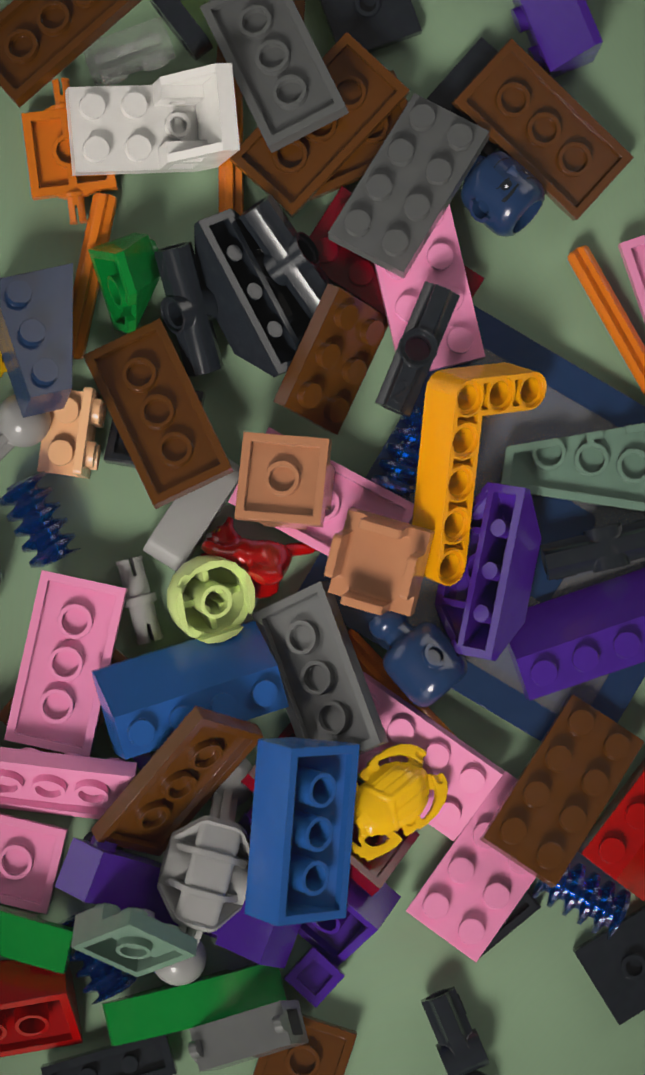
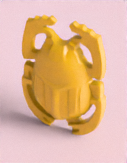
M397 744L386 748L367 762V766L358 773V777L364 781L360 786L357 783L354 824L359 830L358 841L360 846L352 841L351 850L353 854H358L360 858L370 861L390 852L403 840L396 833L400 828H402L405 836L412 834L417 829H422L439 813L446 802L448 793L446 777L443 773L438 775L427 774L426 770L422 768L423 758L427 752L419 746ZM389 757H408V762L395 761L379 765L380 761ZM429 790H434V800L431 808L425 817L421 818L420 815L423 813L429 799ZM386 835L388 838L383 844L378 846H370L365 842L368 836Z

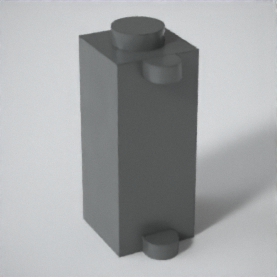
M299 1000L278 1001L191 1028L189 1030L192 1040L188 1044V1051L198 1064L199 1072L220 1070L309 1043Z

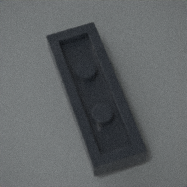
M168 1034L118 1046L108 1045L41 1066L42 1075L177 1074L178 1071Z

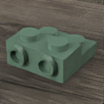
M100 903L94 908L75 915L71 948L135 977H140L196 956L198 939L181 932V929L176 925L162 923L149 917L147 912L142 909L126 908L121 911L114 904Z

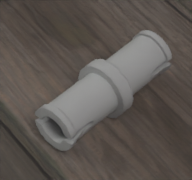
M142 555L129 558V560L124 559L115 562L116 566H118L123 588H127L124 609L129 608L137 637V645L149 643L150 639L156 641L164 638L153 602L157 600L155 591H150Z

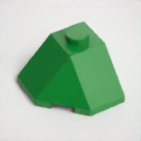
M131 233L88 249L114 330L130 333L137 329L160 279L154 254L158 247L153 239H149L148 234Z

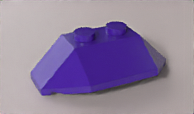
M487 482L481 489V493L473 499L465 572L462 578L452 586L438 584L434 604L455 653L496 661L525 623L541 543V533L531 492L528 488Z

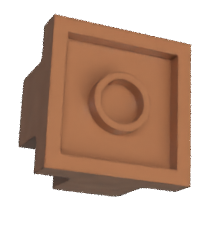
M243 432L234 518L241 521L259 522L268 527L307 530V526L323 528L325 510L331 509L335 467L330 463L332 441L329 438Z
M352 507L348 509L344 528L342 531L334 534L324 572V576L331 578L328 593L342 596L340 604L376 615H383L388 611H392L409 617L412 616L415 612L435 531Z

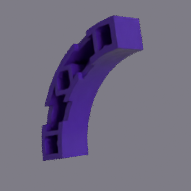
M94 835L91 841L73 837L55 887L86 903L96 905L100 903L114 904L121 911L128 907L138 908L146 911L149 917L162 923L178 926L172 919L157 889L162 862L117 849V844L107 841L104 843L97 842ZM244 901L241 910L218 930L211 933L203 932V934L217 938L216 945L259 965L285 969L301 924L276 926L246 915Z

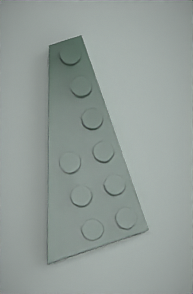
M645 423L506 446L500 484L528 488L531 495L645 512Z

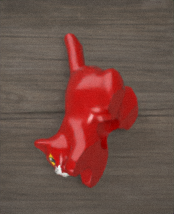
M229 516L224 524L206 534V539L201 546L205 553H201L200 556L216 555L235 562L250 575L255 587V598H267L278 592L280 581L288 571L294 556L312 554L317 550L302 542L283 545L271 540L243 538L234 529V520Z

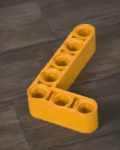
M503 362L441 369L436 371L427 382L412 520L413 525L435 531L423 577L444 586H452L462 578L467 564L482 416L537 408L542 403L547 390V382L541 373Z

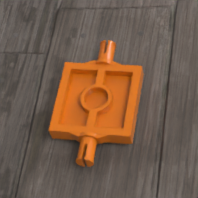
M57 78L51 81L55 105L43 111L21 113L31 195L34 201L51 198L67 200L69 224L78 225L76 208H78L79 222L81 224L88 222L84 198L98 192L118 190L116 174L72 176L65 90L70 87V79L61 78L62 95L60 81Z

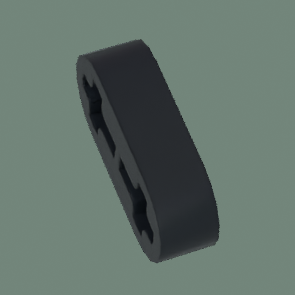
M149 0L162 20L195 61L213 49V45L180 0Z

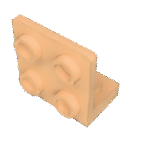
M84 387V391L71 390L64 409L50 412L51 424L47 435L41 441L37 472L89 479L90 471L98 470L101 445H97V442H95L96 427H104L107 406L100 399L101 395L94 388Z

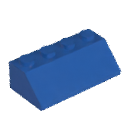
M252 620L242 623L241 626L244 628L239 634L225 642L207 644L194 638L92 670L91 673L114 753L126 760L157 750L195 706L244 721L289 707L278 665L256 622Z
M295 737L258 739L245 901L246 915L276 926L346 918L360 744Z

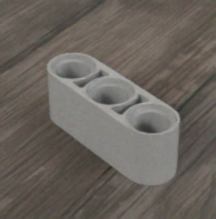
M228 458L234 472L174 500L148 539L143 551L175 572L183 563L189 561L238 484L240 465Z

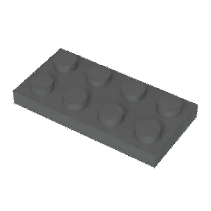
M211 0L199 6L226 62L232 63L233 76L271 153L349 113L293 0Z
M414 93L329 230V240L404 279L489 140V131Z
M319 581L253 613L252 616L278 665L289 705L286 710L296 738L360 744L359 755L388 743V739L334 594L328 593L330 582Z

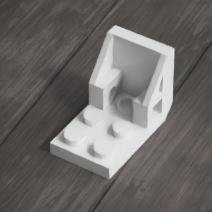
M214 63L161 76L153 85L68 87L65 90L72 176L198 172L218 168L240 150L232 63Z

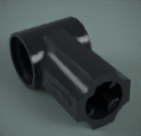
M454 986L434 992L421 1000L438 1041L436 1047L448 1075H465L490 1064L476 1028L472 1029L466 1015V1010Z

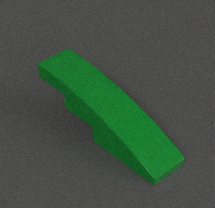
M0 903V956L64 974L68 970L71 957L74 928L39 919L37 914L6 907Z
M255 963L235 970L226 969L205 975L187 985H162L104 1002L102 1006L111 1045L118 1046L204 1025L271 1003L286 1000L280 969Z

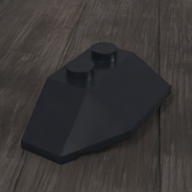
M230 208L199 220L194 224L195 258L202 285L209 288L215 296L218 306L216 320L234 354L271 376L277 377L287 372L311 320L286 285L281 286L270 277L263 262V251L240 220V214Z

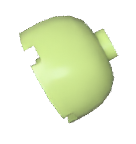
M216 555L197 556L183 563L172 576L167 589V608L172 620L188 636L207 644L225 642L238 635L244 628L241 624L246 619L247 614L252 615L255 607V587L250 575L235 562Z

